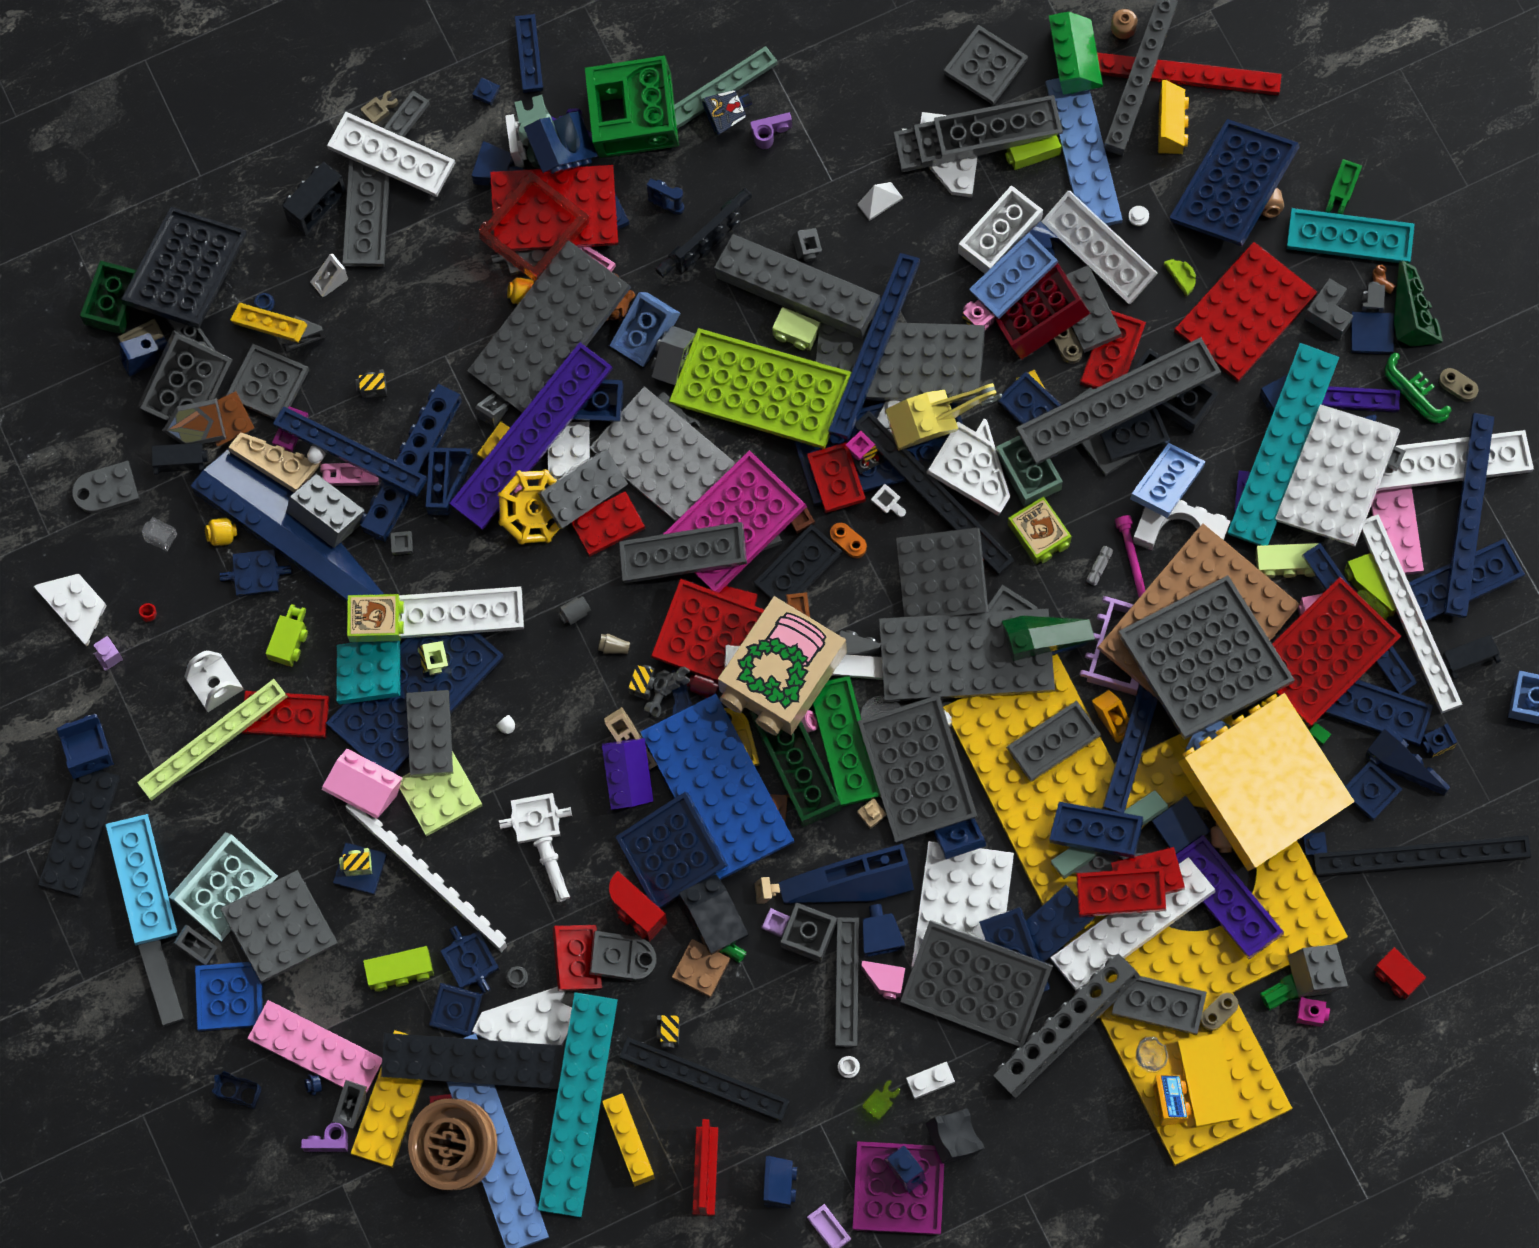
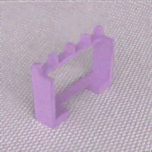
M1103 596L1102 602L1109 604L1106 615H1097L1098 620L1104 621L1101 634L1094 633L1095 640L1098 641L1097 647L1104 640L1112 610L1127 613L1134 604ZM1096 647L1095 654L1086 653L1085 658L1093 661L1090 671L1081 670L1080 676L1086 677L1087 682L1136 696L1139 687L1137 681L1132 678L1129 684L1095 674L1094 669L1100 650Z

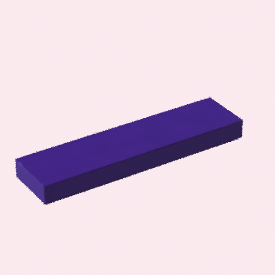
M1328 386L1322 405L1333 409L1399 412L1400 390Z

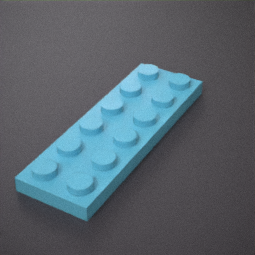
M148 814L106 824L135 945L178 935Z

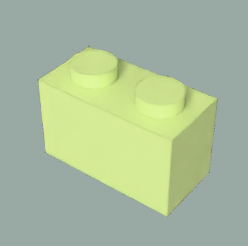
M782 307L772 328L773 336L781 342L787 341L792 343L800 350L807 349L811 351L819 334L820 322Z

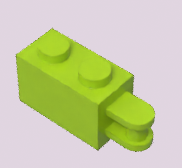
M291 604L286 617L279 616L266 651L268 660L291 667L294 661H298L301 652L299 647L301 642H305L308 630H306L303 622L306 608L302 607L299 609ZM292 616L298 617L297 620L292 619Z

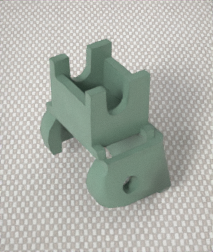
M542 95L532 97L533 108L529 111L524 109L522 101L514 102L520 125L518 136L524 146H529L527 158L535 168H539L540 165L524 127L539 119L550 117L556 131Z

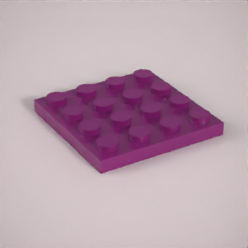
M857 1141L853 1230L941 1235L944 1164H942L935 1146ZM901 1146H905L924 1170L926 1181L910 1193L906 1191L883 1160Z

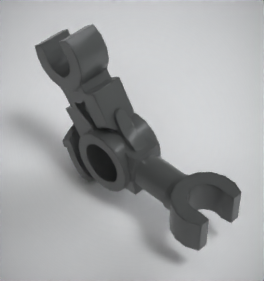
M680 667L677 672L670 673L663 670L655 675L656 681L654 682V692L656 694L652 702H648L645 705L644 711L651 713L654 717H659L661 714L660 703L663 696H667L672 690L679 688L681 683L688 684L690 679L685 674L689 673L690 670L686 667Z

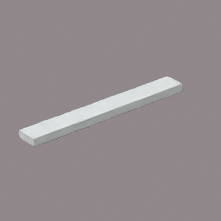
M726 645L724 668H726L740 646ZM845 655L831 676L883 680L882 657Z

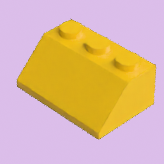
M1162 80L1159 95L1158 153L1183 154L1184 147L1188 146V134H1184V128H1188V116H1185V109H1188L1189 97H1185V89L1167 80Z

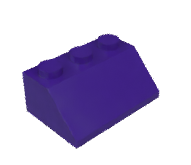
M645 738L602 744L611 810L653 802Z

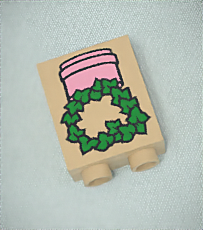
M774 596L719 676V690L723 693L720 701L737 713H741L745 707L759 715L756 723L770 734L777 735L782 729L792 735L846 655V639Z

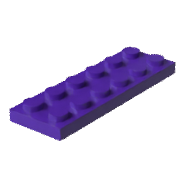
M1204 835L1176 854L1179 864L1189 857L1215 888V893L1202 903L1248 959H1251L1284 935V931Z

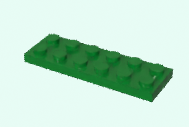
M850 676L829 680L813 702V707L841 807L872 800L873 798H880L881 794L858 724L861 716Z

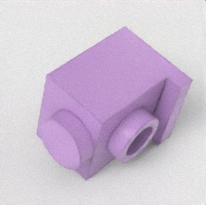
M108 636L94 644L97 650L94 655L105 671L123 660Z

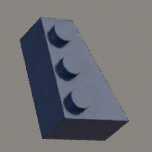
M430 447L426 495L428 515L449 516L452 509L449 503L462 486L473 459L472 449Z

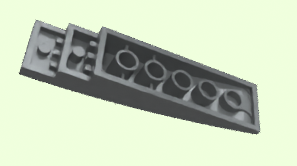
M1051 95L936 117L934 121L915 124L914 128L895 131L893 135L901 171L905 172L1020 146L1063 134L1055 97Z

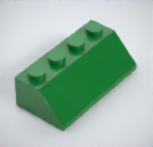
M1069 11L1049 15L1063 95L1103 87L1091 19Z

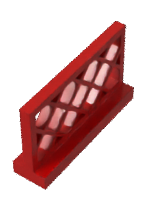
M703 1119L702 1127H696L693 1215L715 1216L718 1127H710L709 1119Z

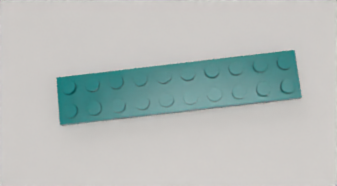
M1302 343L1299 344L1229 527L1228 535L1257 546L1269 544L1277 523L1275 518L1320 404L1322 405L1339 360L1338 356Z
M574 993L538 1206L540 1211L582 1217L618 999Z

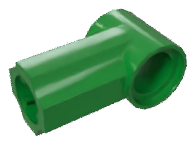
M1292 973L1280 980V983L1260 993L1262 1001L1269 1011L1288 1000L1292 1001L1298 998Z

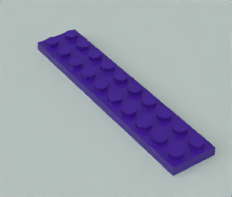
M579 342L449 504L483 530L499 511L498 492H501L515 476V472L519 470L521 472H529L533 469L612 371L613 367Z

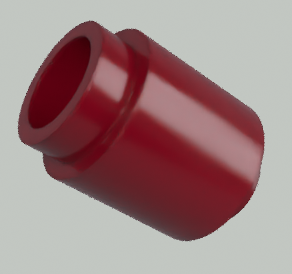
M698 673L690 676V682L687 684L690 687V692L705 698L718 693L719 683L715 679Z

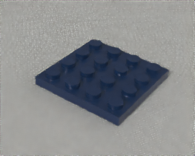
M688 792L682 793L616 836L648 898L660 909L679 898L680 892L712 877L728 866Z

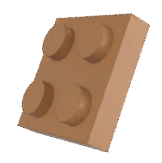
M692 939L672 979L711 998L730 962V958L719 952L710 955L705 945Z

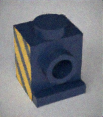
M1447 723L1425 734L1421 744L1424 751L1433 758L1455 748L1457 740ZM1440 737L1442 742H1436L1435 738Z

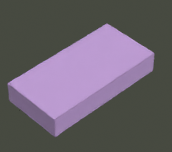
M825 1204L807 1217L829 1248H841L851 1240Z

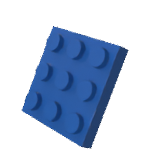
M240 962L195 966L197 1030L210 1031L254 1027L263 1010L262 984L259 982L250 963Z

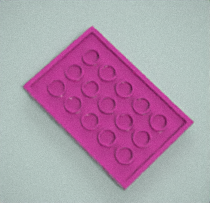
M749 450L664 534L737 522L744 524L747 564L694 572L711 590L719 593L807 506Z

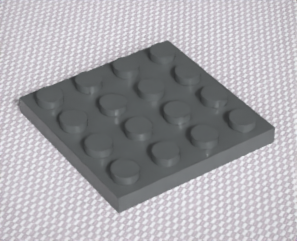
M980 528L896 538L904 617L957 616L988 612Z
M298 870L221 908L225 920L261 984L338 945L334 934Z

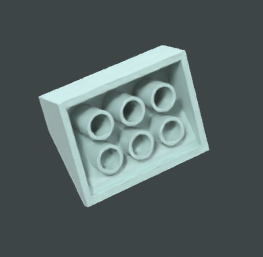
M225 832L169 898L212 935L222 941L231 929L221 912V908L272 883L278 876L233 835Z

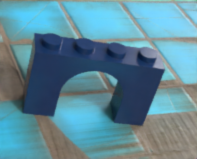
M579 111L568 113L553 121L561 142L550 117L539 119L524 127L543 173L551 171L554 174L559 171L563 172L568 169L584 167L592 163L591 159L597 157Z

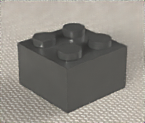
M796 903L782 937L781 948L821 963L836 927L837 918Z
M1336 944L1301 948L1287 956L1298 997L1332 994L1348 986Z

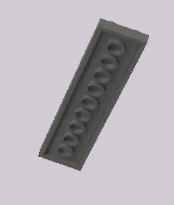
M1200 337L1016 427V431L1035 465H1038L1221 375V371Z

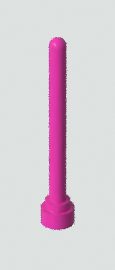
M1130 515L1116 518L1115 524L1116 528L1123 534L1138 597L1140 598L1146 590L1130 531L1133 525Z

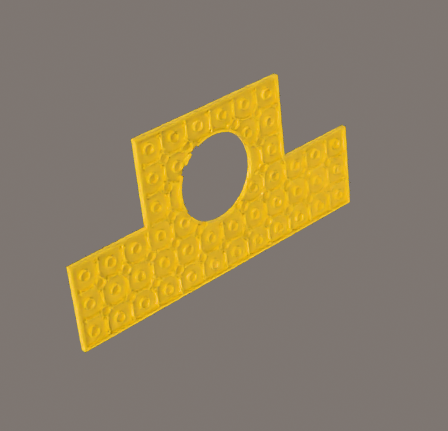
M1058 654L1052 656L1055 692L965 697L943 707L952 717V728L1042 906L1065 885L1078 897L1076 874H1071L1063 879L1051 864L1052 859L1070 848L1068 846L1051 844L1049 841L1058 803L1065 802L1102 809L1115 766L1101 737H1099L1030 783L1006 749L1008 745L1075 701L1080 704L1090 718ZM1232 716L1221 720L1229 726H1233ZM1179 734L1142 752L1125 810L1154 790L1167 803L1168 807L1182 797L1187 796L1194 807L1208 810L1178 763L1179 760L1184 758L1182 754L1185 752L1192 736L1183 740ZM1296 840L1256 867V882L1252 894L1284 931V935L1251 959L1247 958L1222 926L1204 931H1184L1168 926L1127 956L1125 960L1140 976L1207 992L1203 1013L1221 994H1233L1290 966L1287 956L1299 949L1335 945L1347 939L1348 936ZM1108 915L1095 916L1096 918L1092 920L1084 929H1082L1074 938H1072L1064 947L1073 942L1075 939L1084 934L1086 931L1095 926ZM1111 975L1108 978V982H1114L1117 979V975ZM1101 990L1094 991L1092 998L1099 997ZM1225 1000L1224 1005L1226 1007H1230L1231 1002L1229 1000ZM1114 1003L1099 1017L1174 1166L1292 1110L1239 1004L1236 1012L1217 1030H1206L1200 1020L1197 1035L1112 1015ZM1214 1015L1208 1016L1209 1021H1216ZM1221 1033L1240 1118L1196 1127L1186 1084L1187 1094H1184L1185 1103L1189 1102L1191 1115L1188 1116L1187 1122L1160 1126L1152 1084L1155 1076L1180 1075L1181 1081L1186 1083L1177 1042L1179 1040Z

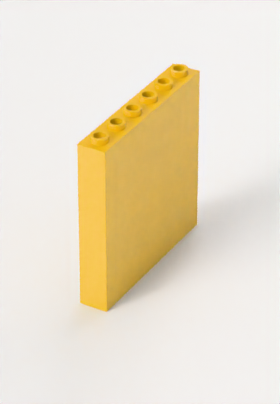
M1276 693L1265 700L1267 704L1262 707L1259 704L1248 711L1250 713L1249 716L1245 718L1243 715L1232 721V727L1228 729L1227 726L1219 729L1215 732L1217 735L1211 740L1209 736L1199 742L1200 747L1198 749L1190 748L1182 754L1184 758L1178 761L1247 871L1256 868L1354 802L1285 693L1278 697Z

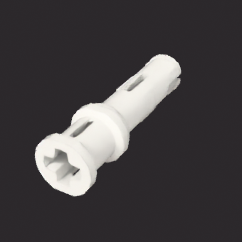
M544 837L535 841L534 846L538 848L541 857L540 863L545 865L557 902H562L569 899L570 896L557 864L558 854L554 852L551 844L552 837Z

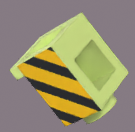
M443 641L423 644L417 649L420 654L423 673L429 672L430 675H437L442 673V669L448 666ZM430 657L434 659V664H431Z
M364 848V853H361L359 850L349 851L348 854H344L343 857L339 858L340 870H344L346 876L372 874L369 848Z

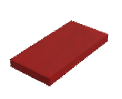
M1111 310L1122 333V337L1092 349L1080 385L1096 389L1127 374L1146 322Z
M245 691L244 701L256 693V691ZM285 693L288 696L286 699L241 732L242 734L326 739V722L328 721L330 697Z
M1163 867L1076 873L1079 917L1166 911Z

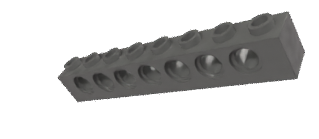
M1157 0L1105 141L1104 148L1106 151L1120 156L1124 155L1178 3L1177 0Z
M1119 953L1116 956L1110 957L1106 961L1105 967L1100 972H1095L1084 987L1078 988L1074 993V997L1069 1002H1064L1059 1007V1012L1054 1017H1049L1038 1032L1032 1033L1028 1037L1027 1043L1012 1053V1058L1006 1063L999 1065L993 1076L1016 1099L1140 977L1138 972ZM1111 975H1117V979L1114 982H1108V978ZM1101 990L1099 997L1092 998L1094 991ZM1086 1005L1084 1012L1077 1013L1079 1006ZM1070 1020V1025L1067 1028H1061V1024L1064 1021ZM1053 1035L1054 1041L1046 1044V1038ZM1033 1051H1039L1035 1059H1030V1054ZM1023 1066L1020 1074H1014L1016 1067Z

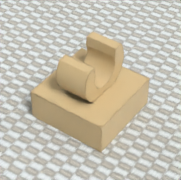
M874 798L857 810V814L870 829L887 817L886 812Z
M761 877L754 883L757 904H765L772 896H776V893H780L779 884H770L769 877Z

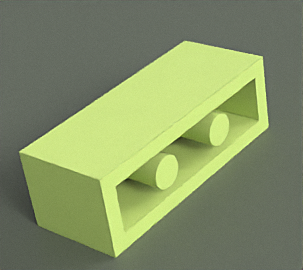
M1319 543L1257 546L1255 551L1256 568L1268 578H1274L1276 575H1284L1286 578L1295 577L1300 574H1305L1306 577L1316 576L1302 555Z

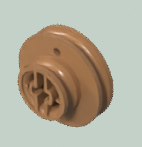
M464 1099L437 1100L426 1106L412 1124L408 1140L410 1160L419 1177L430 1186L443 1190L470 1188L479 1183L488 1174L495 1161L497 1134L494 1124L485 1110L471 1101ZM451 1141L465 1144L466 1149H464V1147L451 1145Z

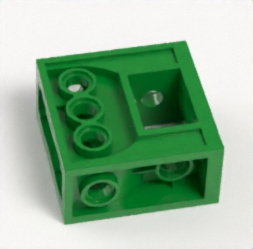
M665 55L585 68L592 141L599 158L679 146L671 71ZM623 98L625 119L603 122L601 101Z

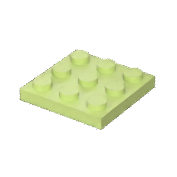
M454 753V774L411 777L410 773L402 777L400 790L426 836L483 806Z

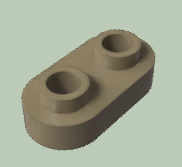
M1070 327L1064 331L1067 335L1061 336L1059 334L1053 338V341L1063 360L1074 364L1082 358L1083 350ZM1075 349L1076 352L1072 354L1069 350Z
M1447 368L1442 371L1439 383L1443 389L1464 402H1470L1476 398L1478 386L1474 381L1453 368ZM1447 376H1453L1454 380H1449ZM1465 387H1470L1472 391L1467 392Z
M1231 993L1221 994L1202 1013V1026L1209 1031L1220 1028L1236 1012L1238 1008L1236 996ZM1225 1000H1229L1231 1002L1230 1007H1226L1224 1005ZM1214 1015L1216 1021H1209L1208 1016Z

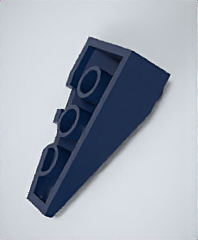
M1386 726L1365 754L1368 757L1367 760H1371L1376 766L1387 772L1445 796L1450 786L1433 769L1425 768L1422 758L1418 754L1411 753L1406 748L1409 744L1390 727Z

